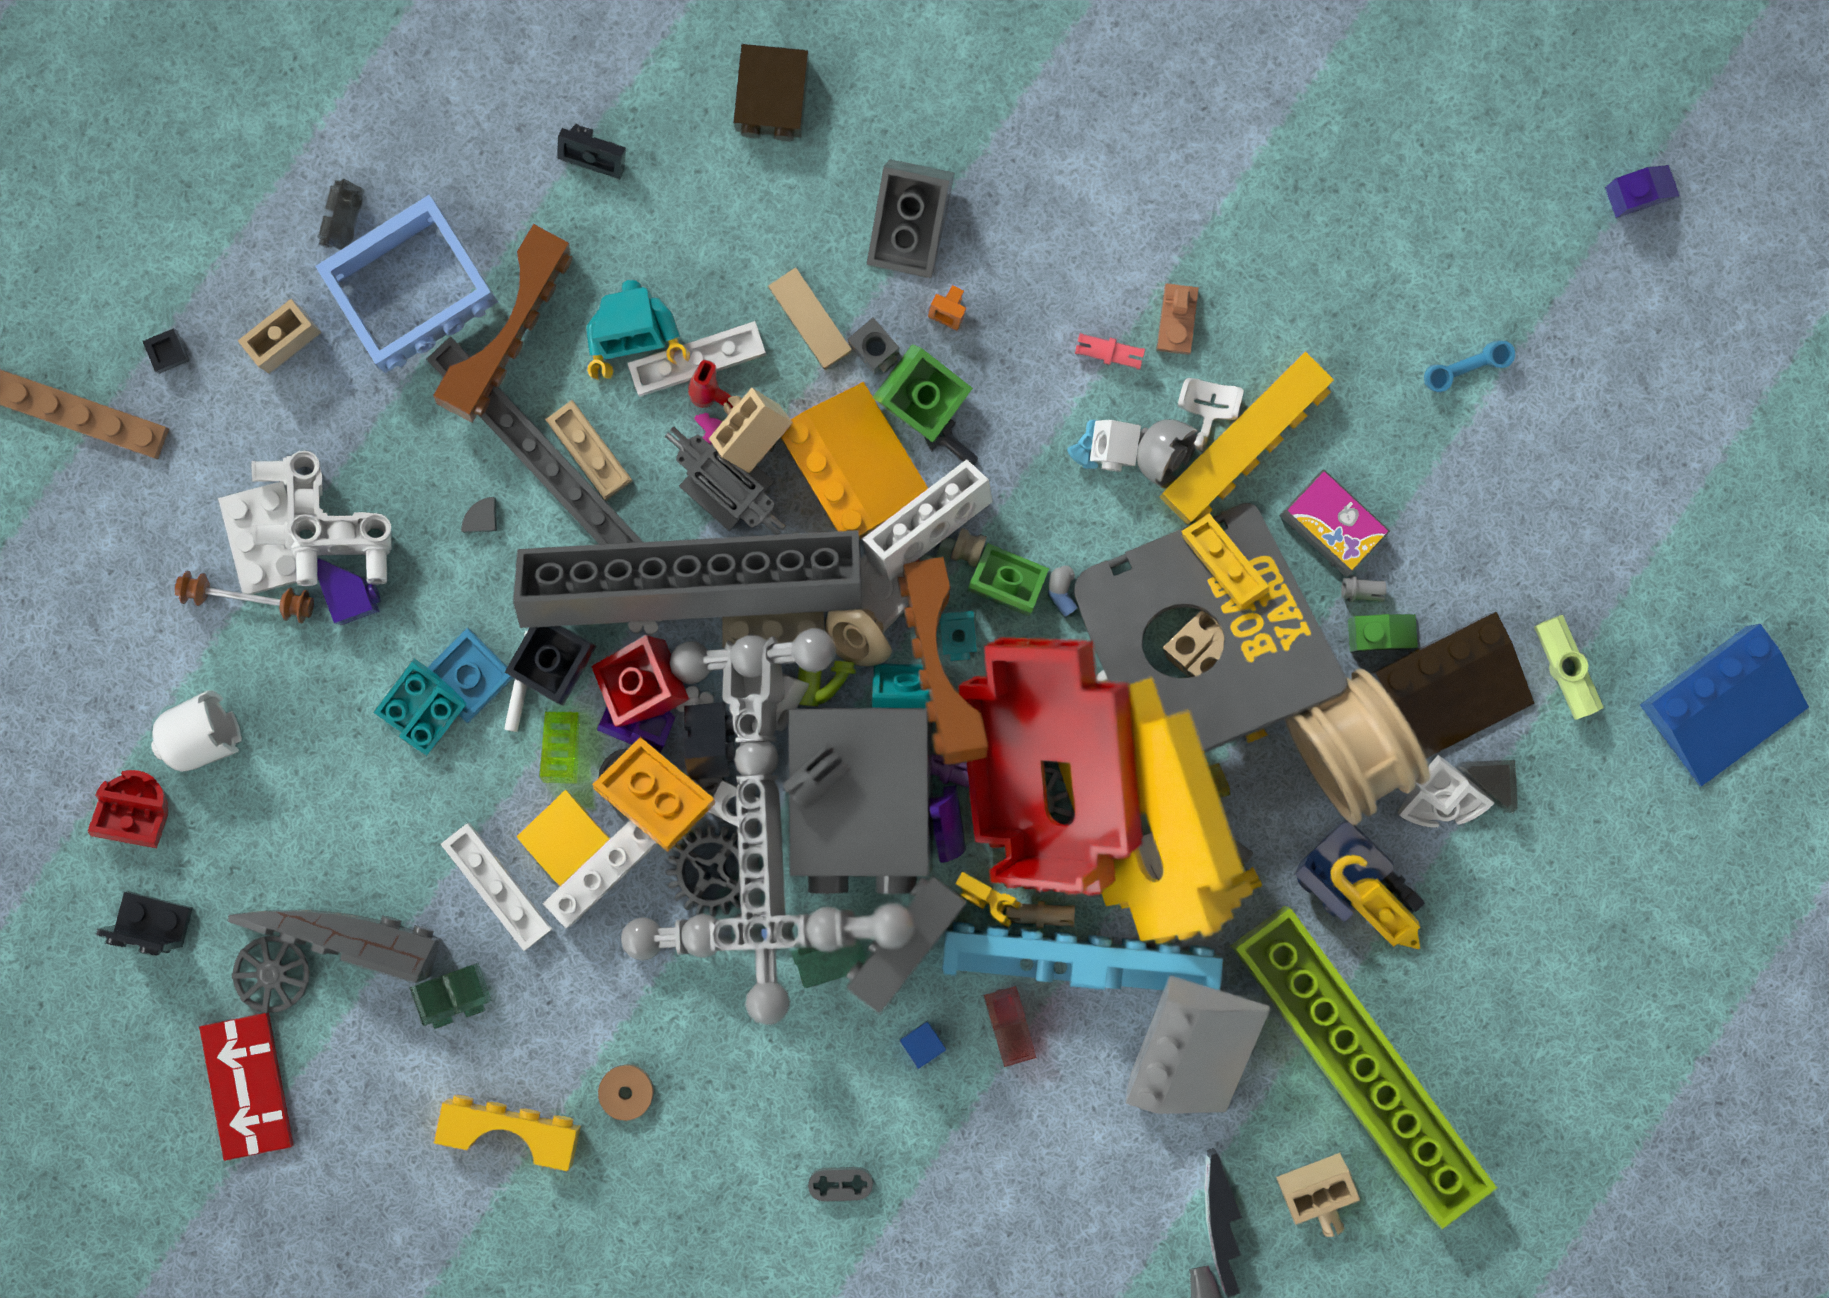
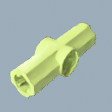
M1559 615L1533 626L1550 663V674L1558 681L1574 719L1588 716L1603 709L1602 702L1588 673V661L1584 655L1579 653L1564 616ZM1566 658L1572 660L1575 666L1574 673L1571 676L1566 675L1562 668Z

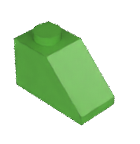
M1383 614L1348 618L1350 652L1418 648L1415 614Z

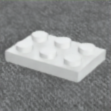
M284 481L218 498L242 593L252 595L297 583L296 556L292 554L289 548H285V545L253 546V525L284 524V521H288L287 485H284Z

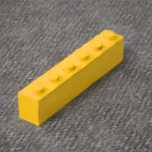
M1305 351L1159 497L1187 525L1193 520L1198 521L1213 510L1209 504L1217 496L1223 500L1236 487L1232 481L1241 472L1247 476L1260 463L1256 457L1264 449L1270 453L1284 440L1280 433L1288 425L1294 430L1308 416L1303 410L1311 402L1318 406L1331 393L1327 387L1334 379Z

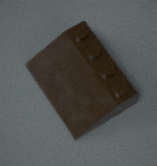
M1497 612L1486 614L1369 673L1385 690L1404 717L1425 759L1535 704L1514 645Z

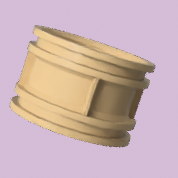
M1361 668L1352 672V680L1346 677L1347 687L1343 695L1285 719L1289 733L1315 780L1338 812L1352 825L1362 821L1361 813L1366 816L1376 813L1375 801L1396 788H1399L1404 793H1409L1415 789V782L1424 784L1430 780V771L1425 756L1404 717L1380 684Z

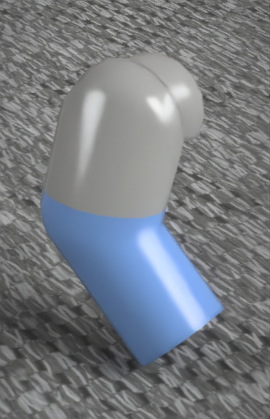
M1067 565L1055 568L1051 573L1048 587L1049 597L1064 617H1067L1078 608L1068 594L1070 582L1075 578V573Z

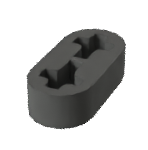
M862 1167L821 1168L812 1173L808 1189L812 1197L818 1201L862 1200L871 1193L873 1179L869 1171ZM854 1175H861V1180L867 1181L868 1185L862 1186L861 1192H855L853 1186H843V1182H851L854 1179ZM820 1176H827L828 1182H839V1186L828 1187L827 1193L824 1194L821 1193L819 1187H814V1183L819 1182Z

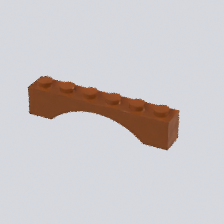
M535 224L532 225L517 251L520 267L519 290L516 304L508 322L498 336L482 351L465 361L449 367L433 395L437 405L473 423L477 415L481 417L485 413L490 403L488 395L494 386L498 388L502 384L507 370L504 369L510 358L515 359L520 353L523 346L521 338L527 329L531 331L535 327L540 313L537 312L543 301L548 302L556 289L554 281L559 273L565 274L572 262L573 256L570 255L569 242Z
M938 557L903 564V577H898V587L901 598L907 597L909 604L908 608H904L907 627H914L916 638L911 640L915 659H921L923 670H919V680L922 691L928 690L930 702H926L929 722H935L938 733L933 734L936 754H943L945 765L986 758L988 745L981 715L954 690L943 671L938 656L936 631L941 615L950 598V583L944 558Z

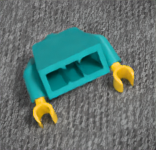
M636 280L624 281L621 286V292L605 295L601 299L599 310H597L587 324L586 332L589 355H593V361L589 363L587 371L594 379H599L598 369L601 366L604 378L610 379L613 375V367L610 363L605 362L603 358L606 360L665 348L666 341L669 343L666 356L670 362L677 365L674 354L678 350H682L686 361L690 360V352L679 344L677 337H680L672 312L660 298L652 297L648 288L642 287Z

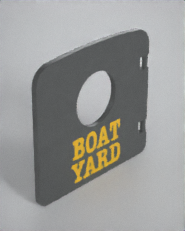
M1251 503L1237 505L1213 517L1218 524L1225 523L1227 529L1224 532L1269 585L1268 594L1242 611L1182 538L1181 531L1187 527L1129 550L1119 557L1109 561L1105 560L1089 567L1080 574L1074 589L1090 640L1093 641L1094 650L1108 681L1132 684L1153 677L1166 717L1190 711L1203 753L1338 698L1344 694L1347 687L1346 676L1259 509ZM1129 562L1131 570L1116 576L1113 575L1112 568ZM1194 608L1201 610L1215 619L1221 627L1224 635L1222 654L1214 666L1205 673L1191 678H1173L1158 672L1147 661L1142 647L1144 634L1156 617L1171 609Z

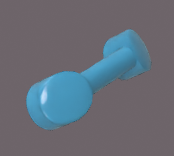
M1492 341L1483 348L1480 354L1449 366L1431 365L1424 374L1425 385L1431 391L1443 392L1450 388L1454 377L1485 365L1498 368L1508 367L1515 359V349L1507 341Z

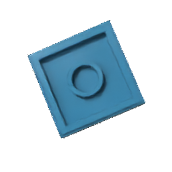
M466 628L427 667L445 681L467 703L459 713V716L466 723H469L513 679V677L505 673L507 666L469 628Z

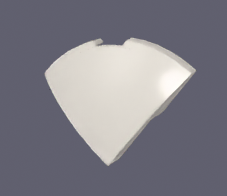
M1438 755L1428 766L1430 780L1424 784L1415 783V789L1409 792L1398 814L1412 823L1438 828L1439 823L1437 821L1429 820H1455L1460 825L1480 816L1495 802L1470 779Z

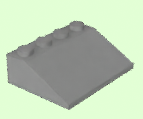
M1170 975L1131 1071L1126 1104L1157 1114L1226 1112L1268 1016L1270 1006Z

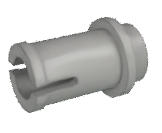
M1353 575L1350 578H1344L1342 581L1341 596L1346 598L1348 602H1354L1355 599L1384 602L1385 597L1381 596L1386 595L1385 581L1360 580Z

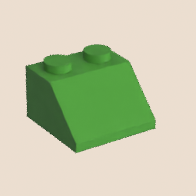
M912 344L872 398L933 442L973 388L924 349Z

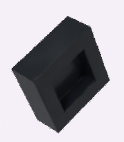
M174 328L142 341L154 371L158 374L190 361L180 335Z

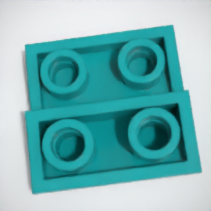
M414 658L373 713L401 732L399 735L401 739L427 756L467 703L445 681Z

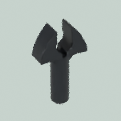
M951 419L942 429L944 437L937 436L933 442L924 437L928 448L932 452L936 446H945L962 462L968 460L971 464L975 465L978 461V457L952 435V428L956 425V422Z

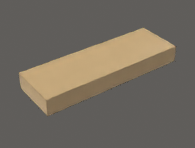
M796 267L768 285V288L824 370L852 352V349Z
M573 400L545 419L605 500L611 498L633 481Z

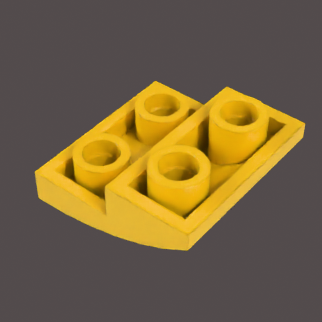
M567 790L563 791L516 836L559 886H562L611 839Z

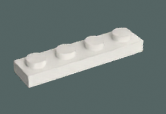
M754 321L682 345L690 352L689 361L684 359L682 350H678L674 354V359L677 363L675 365L668 360L666 350L630 362L628 366L638 396L641 397L691 380L693 373L702 360L713 362L716 365L717 372L765 356L766 352L756 322Z
M470 823L465 824L441 843V846L523 951L527 950L552 930V927Z

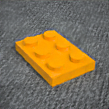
M641 737L592 784L597 793L667 852L715 805V800L711 795Z

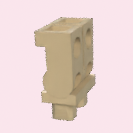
M1200 611L1162 648L1166 658L1187 677L1190 676L1191 678L1205 673L1218 661L1224 648V635L1216 620L1207 613Z

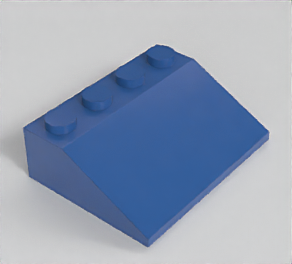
M1761 624L1746 626L1640 704L1641 708L1699 786L1706 784L1809 708L1782 652Z

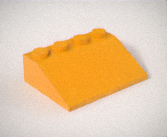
M864 382L790 419L793 423L788 427L784 435L780 437L837 531L858 530L859 540L867 536L928 489Z

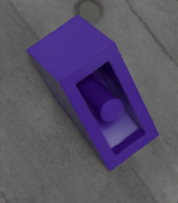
M1669 165L1646 167L1615 178L1605 187L1616 218L1680 196Z
M317 558V578L334 624L344 625L379 612L377 603L381 602V598L376 585L368 584L367 579L326 560Z

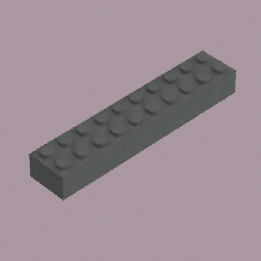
M859 531L517 549L513 605L520 628L862 609V575Z

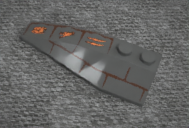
M266 910L231 914L227 922L265 935H273L274 932L280 933L279 938L291 944L306 945V942L313 943L312 951L333 955L342 953L341 961L414 983L430 978L442 939L433 936L434 930L419 925H414L413 930L401 926V920L382 915L381 920L348 913L320 910Z

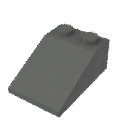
M893 159L888 160L883 166L866 265L932 278L949 206L954 172Z

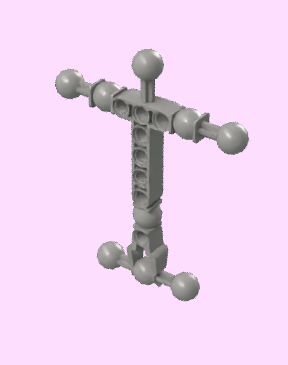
M817 628L801 632L793 642L778 643L774 636H771L766 641L759 635H747L738 639L735 644L727 641L725 649L708 650L699 642L688 641L678 645L671 653L669 662L671 672L683 683L694 684L704 680L713 670H723V700L731 705L734 731L738 735V738H735V743H741L736 750L735 764L737 770L742 775L737 777V781L740 784L736 793L742 918L716 919L711 915L699 914L690 919L676 920L675 927L661 928L654 920L640 917L630 921L622 930L621 936L623 950L631 958L641 961L653 958L662 948H676L677 954H692L701 958L712 956L718 951L755 949L757 984L747 994L746 1008L748 1014L755 1022L764 1025H772L781 1021L788 1013L790 1005L788 992L777 983L776 948L814 946L820 951L831 952L840 947L854 946L855 939L873 938L881 946L895 949L902 947L910 940L915 927L912 915L903 906L892 903L883 905L871 917H854L852 910L839 911L831 907L820 908L809 915L785 916L780 792L775 783V780H778V776L772 775L777 768L779 758L776 748L771 742H776V737H773L776 731L777 704L782 702L784 698V685L780 664L796 662L806 671L817 672L827 668L835 658L836 647L834 640L827 632ZM762 675L761 694H750L746 697L743 676L755 678ZM755 718H757L758 727L754 732L752 729V722ZM759 786L761 789V797L757 801L755 797V791ZM759 821H761L763 826V830L760 836L757 833V824ZM761 855L764 858V867L762 870L759 868L758 861ZM762 890L765 892L766 902L764 905H762L760 901V894ZM795 923L799 927V936L797 939L793 935V926ZM764 925L768 932L766 940L763 939L761 933ZM733 927L736 930L735 941H733L731 938V930Z

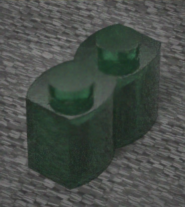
M479 963L409 987L422 1026L432 1023L434 1029L453 1023L452 1016L464 1012L466 1018L485 1011L483 1004L492 1001Z

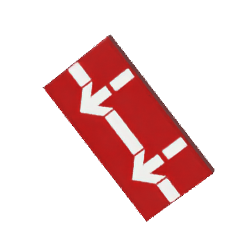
M269 1013L199 1026L223 1160L226 1161L294 1146Z

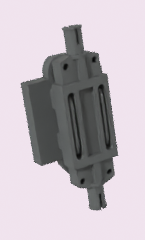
M675 426L670 429L679 440L669 432L665 435V438L679 449L676 461L687 470L686 474L688 476L679 485L685 493L729 532L741 519L752 529L762 523L772 533L779 535L781 532L771 524L773 522L783 531L786 525L771 513L775 502L765 494L774 483L773 479L757 465L748 473L722 458L713 444L710 445L699 434L688 440Z

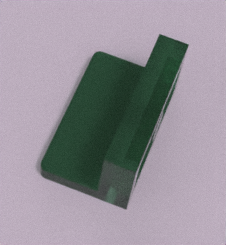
M855 939L854 946L840 947L831 952L820 951L814 946L799 947L791 951L804 988L845 977L858 960L861 963L866 961L860 939Z

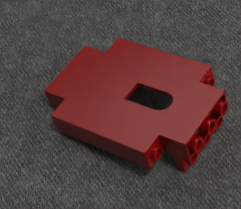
M1001 637L984 646L987 676H974L958 685L959 695L967 704L980 713L988 745L986 758L966 761L975 842L988 843L989 847L992 848L1005 847L1006 858L989 869L990 881L992 883H1002L1007 888L1023 887L1024 889H1035L1037 891L1053 890L1054 892H1066L1068 894H1101L1104 889L1116 881L1114 859L1127 858L1132 852L1143 845L1129 683L1097 681L1094 644L1092 640ZM1043 760L1071 763L1075 818L1069 825L1056 822L1049 813Z

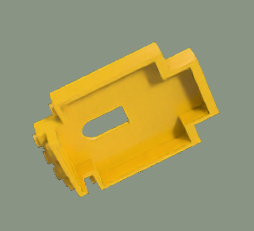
M1153 677L1129 684L1140 814L1146 813L1163 863L1164 873L1161 880L1154 879L1147 872L1138 848L1127 858L1114 859L1116 881L1103 890L1102 896L1106 907L1120 904L1121 909L1130 908L1141 941L1155 939L1156 944H1161L1175 939V935H1178L1179 940H1183L1199 934L1198 931H1201L1202 936L1222 930L1221 923L1234 918L1231 910L1240 907V900L1253 893L1249 881L1224 890L1225 887L1232 885L1231 878L1244 873L1190 711L1166 717ZM1057 761L1075 813L1071 763Z

